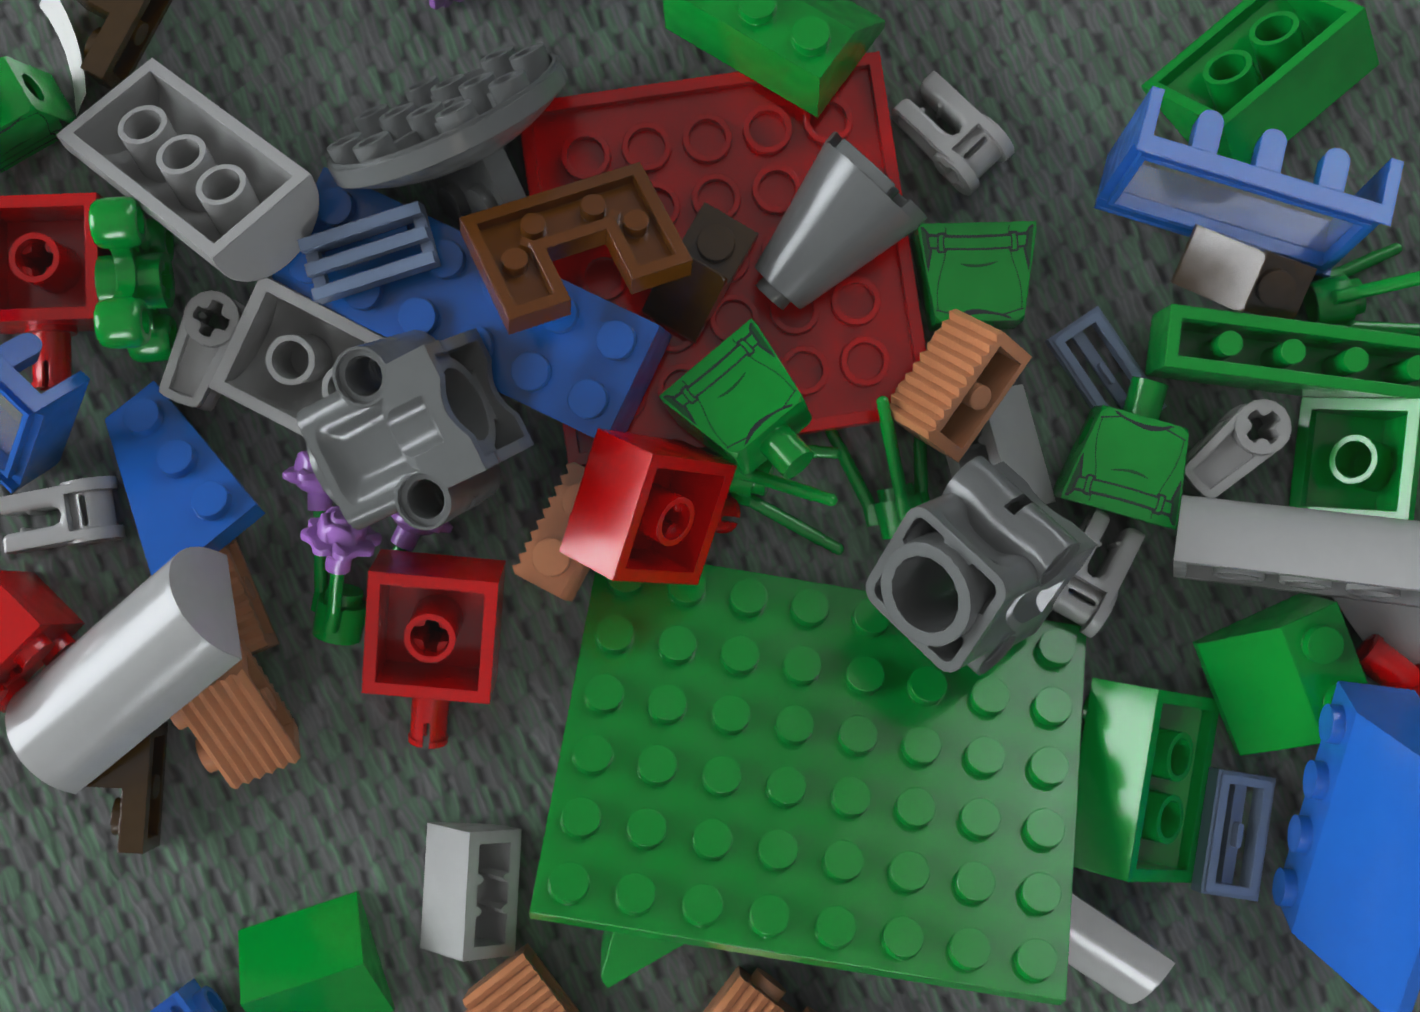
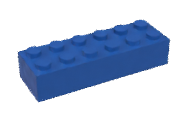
M323 167L316 182L319 193V211L311 235L404 204L372 189L341 188L335 183L329 169ZM428 216V220L440 259V267L321 304L384 337L411 330H419L428 333L435 340H444L477 328L492 359V376L498 392L595 438L598 428L627 432L673 336L660 325L563 279L561 280L571 298V315L509 335L460 231ZM412 223L323 252L322 256L325 258L414 229L415 225ZM420 244L328 273V278L330 282L337 281L420 254L422 250ZM299 252L289 264L273 274L272 278L313 300L311 289L314 288L312 279L307 277L304 264L307 263L306 255Z

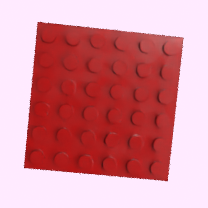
M880 51L865 53L818 118L738 71L554 98L544 112L521 133L529 196L640 162L681 239L684 238L704 202L759 233L757 241L696 343L689 341L642 313L652 288L631 295L606 245L553 261L561 279L660 325L673 335L627 430L628 433L682 440L700 449H707V446L678 425L659 398V395L751 318L758 325L800 391L812 416L810 423L797 435L879 423L880 419L876 404L878 397L886 396L889 403H891V394L895 393L898 384L905 379V374L913 371V363L920 361V353L926 351V344L908 235L802 309H799L790 302L782 310L756 286L763 276L756 270L755 265L823 144L834 131L842 139L845 138L895 184V187L900 191L899 194L902 196ZM562 423L568 464L576 462L585 467L594 438Z

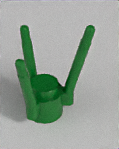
M1393 243L1331 269L1330 277L1323 278L1314 275V280H1312L1303 299L1308 322L1420 336V323L1355 320L1356 315L1363 314L1366 311V297L1419 286L1420 271L1362 284L1359 278H1348L1401 253V244Z
M880 396L876 404L892 487L877 490L879 502L875 503L837 429L825 431V434L832 447L841 449L842 454L838 461L863 508L867 527L879 525L882 540H888L893 537L906 513L911 508L930 501L928 492L927 444L914 436V486L913 482L906 483L889 400L886 396Z
M806 444L814 452L813 459H838L842 454L841 449L838 447ZM768 459L750 474L743 475L735 470L729 492H731V496L737 500L738 504L752 508L836 555H841L844 552V546L841 543L755 494L765 497L768 489L771 488L828 506L837 504L838 498L836 495L773 475L775 467Z

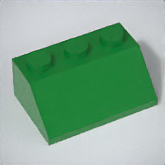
M663 0L665 29L817 118L885 28L884 19L850 0Z
M1243 0L1141 86L1146 94L1152 86L1165 89L1160 111L1187 142H1189L1194 122L1203 111L1215 110L1219 112L1224 119V127L1217 154L1250 164L1255 143L1266 130L1278 129L1282 131L1288 142L1377 67L1379 60L1366 9L1363 6L1348 0Z
M1092 677L1090 693L1083 706L1085 725L1079 760L1074 849L1075 868L1126 882L1192 883L1208 772L1211 766L1219 710L1213 698Z

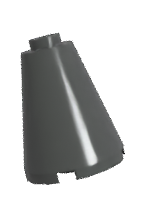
M834 131L823 144L755 265L756 270L763 276L756 286L780 309L784 310L790 302L799 309H802L919 228L927 219V216L910 198L907 201L901 196L895 184L870 160Z

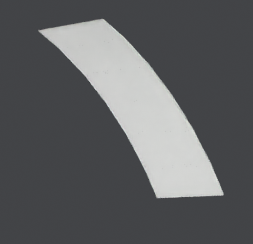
M41 0L39 6L49 18L58 34L67 56L72 75L77 116L86 95L84 70L80 68L83 62L77 38L61 1Z

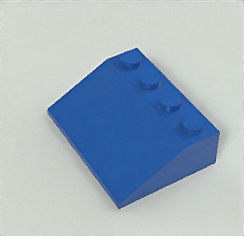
M1338 681L1331 704H1325L1320 713L1319 736L1321 741L1315 760H1309L1304 769L1303 791L1305 796L1299 815L1294 814L1288 825L1287 842L1289 851L1284 868L1279 867L1274 874L1272 884L1273 900L1277 906L1281 907L1292 934L1380 1012H1412L1420 990V697L1415 690Z

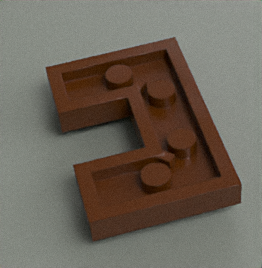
M640 162L459 217L460 233L509 335L571 315V298L553 261L606 245L631 295L691 275L693 259Z

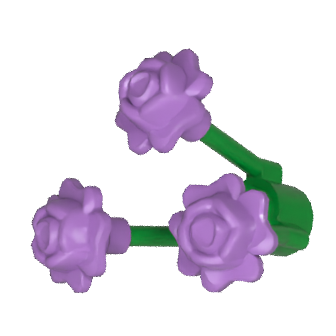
M307 450L301 451L297 454L294 466L284 470L282 479L296 484L298 488L307 492V510L313 511V518L308 520V527L302 529L300 533L301 540L311 545L312 553L314 554V593L311 610L315 612L312 634L318 640L326 643L345 646L355 645L362 640L366 618V600H363L364 591L361 588L344 583V576L351 571L353 558L374 555L375 546L381 544L382 536L370 526L362 530H356L346 521L339 506H333V501L317 480L311 467ZM399 513L391 515L397 524L390 540L394 544L392 550L413 551L420 535L427 536L434 532L451 533L453 526L447 522L438 528L427 531L415 529L405 523ZM328 572L330 573L329 584H328Z

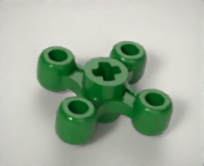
M132 197L97 199L92 202L89 209L91 236L98 247L110 249L112 255L98 256L95 264L94 279L99 301L94 309L96 337L105 348H127L129 356L136 362L168 361L178 329L174 318L169 314L160 313L159 309L172 308L175 299V279L171 263L174 257L173 234L155 219H146L144 210L140 207L137 200Z

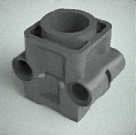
M477 328L444 340H435L434 337L424 331L411 330L348 348L337 357L333 365L332 379L336 392L301 409L297 414V423L306 441L309 461L317 480L330 499L339 506L346 521L356 530L369 527L395 513H399L405 523L415 529L427 531L438 528L493 496L501 482L499 463L534 445L520 415L504 402L495 387L492 376V359Z
M977 456L967 462L952 477L942 496L911 508L906 513L867 579L866 594L870 602L939 669L951 673L968 665L980 676L992 669L1008 653L1013 645L1037 632L1051 612L1061 591L1081 569L1097 544L1073 522L1049 508L1034 493L1029 484L1004 461L992 465L983 456Z

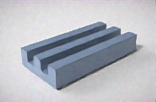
M418 200L297 240L300 252L306 255L307 263L304 264L307 277L311 278L314 284V288L311 289L313 300L319 304L329 303L441 266L425 206ZM412 223L415 225L414 229L325 258L322 256L323 252ZM420 244L422 250L420 254L337 281H329L328 273Z
M1096 306L1047 339L1045 343L1090 409L1099 405L1108 406L1065 343L1072 338L1113 400L1123 410L1127 395L1083 330L1090 325L1093 326L1130 382L1132 376L1148 378L1099 306Z
M1209 767L1191 884L1192 890L1203 894L1258 902L1276 778ZM1248 786L1254 788L1239 885L1233 884L1237 851L1241 847L1244 824H1242V817Z

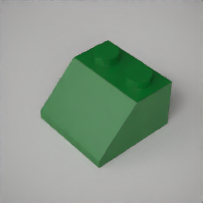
M1299 593L1192 642L1233 749L1240 756L1320 744V713L1325 704H1331L1337 682L1346 681L1368 684L1338 602L1309 594Z

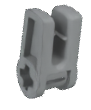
M932 71L920 86V96L936 112V118L941 117L956 134L950 135L945 133L925 114V108H919L907 98L893 108L891 119L933 161L937 170L957 191L969 196L980 186L978 179L997 161L1003 163L1015 153L1014 146L1007 134L997 123L988 116L981 114L936 71Z
M213 290L200 292L191 298L185 307L184 315L159 386V392L163 396L177 403L203 411H212L215 408L221 394L210 389L209 385L246 306L222 292ZM213 314L229 319V325L225 331L215 329L209 325V320Z
M1260 399L1250 401L1247 404L1237 405L1229 410L1187 453L1183 491L1190 496L1216 498L1282 449L1288 442L1292 431L1291 418L1286 409L1276 401ZM1259 418L1263 423L1258 430L1261 438L1251 441L1247 436V433L1252 428L1250 420Z
M96 476L62 482L59 486L0 497L1 515L16 517L26 515L45 516L47 512L59 510L61 513L60 522L56 525L43 528L22 527L20 532L4 536V553L22 554L63 546H85L125 539V526L118 525L113 497V491L119 489L117 477Z
M1096 507L1086 513L1079 529L1090 537L1097 546L1081 569L1061 591L1052 608L1053 611L1081 626L1079 632L1089 638L1098 633L1109 617L1115 605L1118 590L1146 536L1135 528H1125L1120 531L1113 543L1107 545L1108 552L1095 576L1092 577L1088 573V563L1096 548L1102 546L1100 540L1110 522V516Z

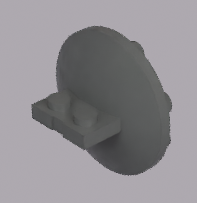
M544 43L531 45L518 52L515 51L514 46H507L480 60L482 67L465 74L454 75L441 82L437 76H431L412 84L404 90L407 98L405 102L392 109L385 103L364 111L354 118L358 130L338 139L326 148L329 153L327 167L337 186L346 189H379L414 185L436 179L440 186L438 190L440 203L446 213L453 220L457 221L459 225V217L526 197L503 147L529 127L565 86L568 75L560 57L547 52Z

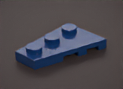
M152 381L105 418L151 575L185 548L205 547L219 552L266 514L175 403L159 392V385L155 381Z

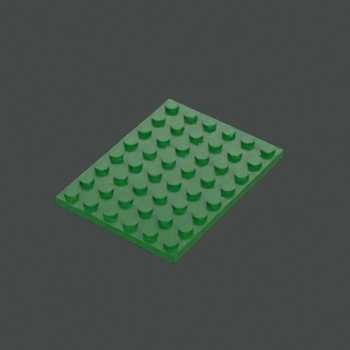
M707 564L704 565L698 585L612 581L595 571L529 911L530 919L1061 1005L1066 1001L1086 635L1079 632L1081 626L1044 620L1036 633L1013 645L1008 653L986 673L979 676L968 665L949 673L939 669L870 602L865 590Z

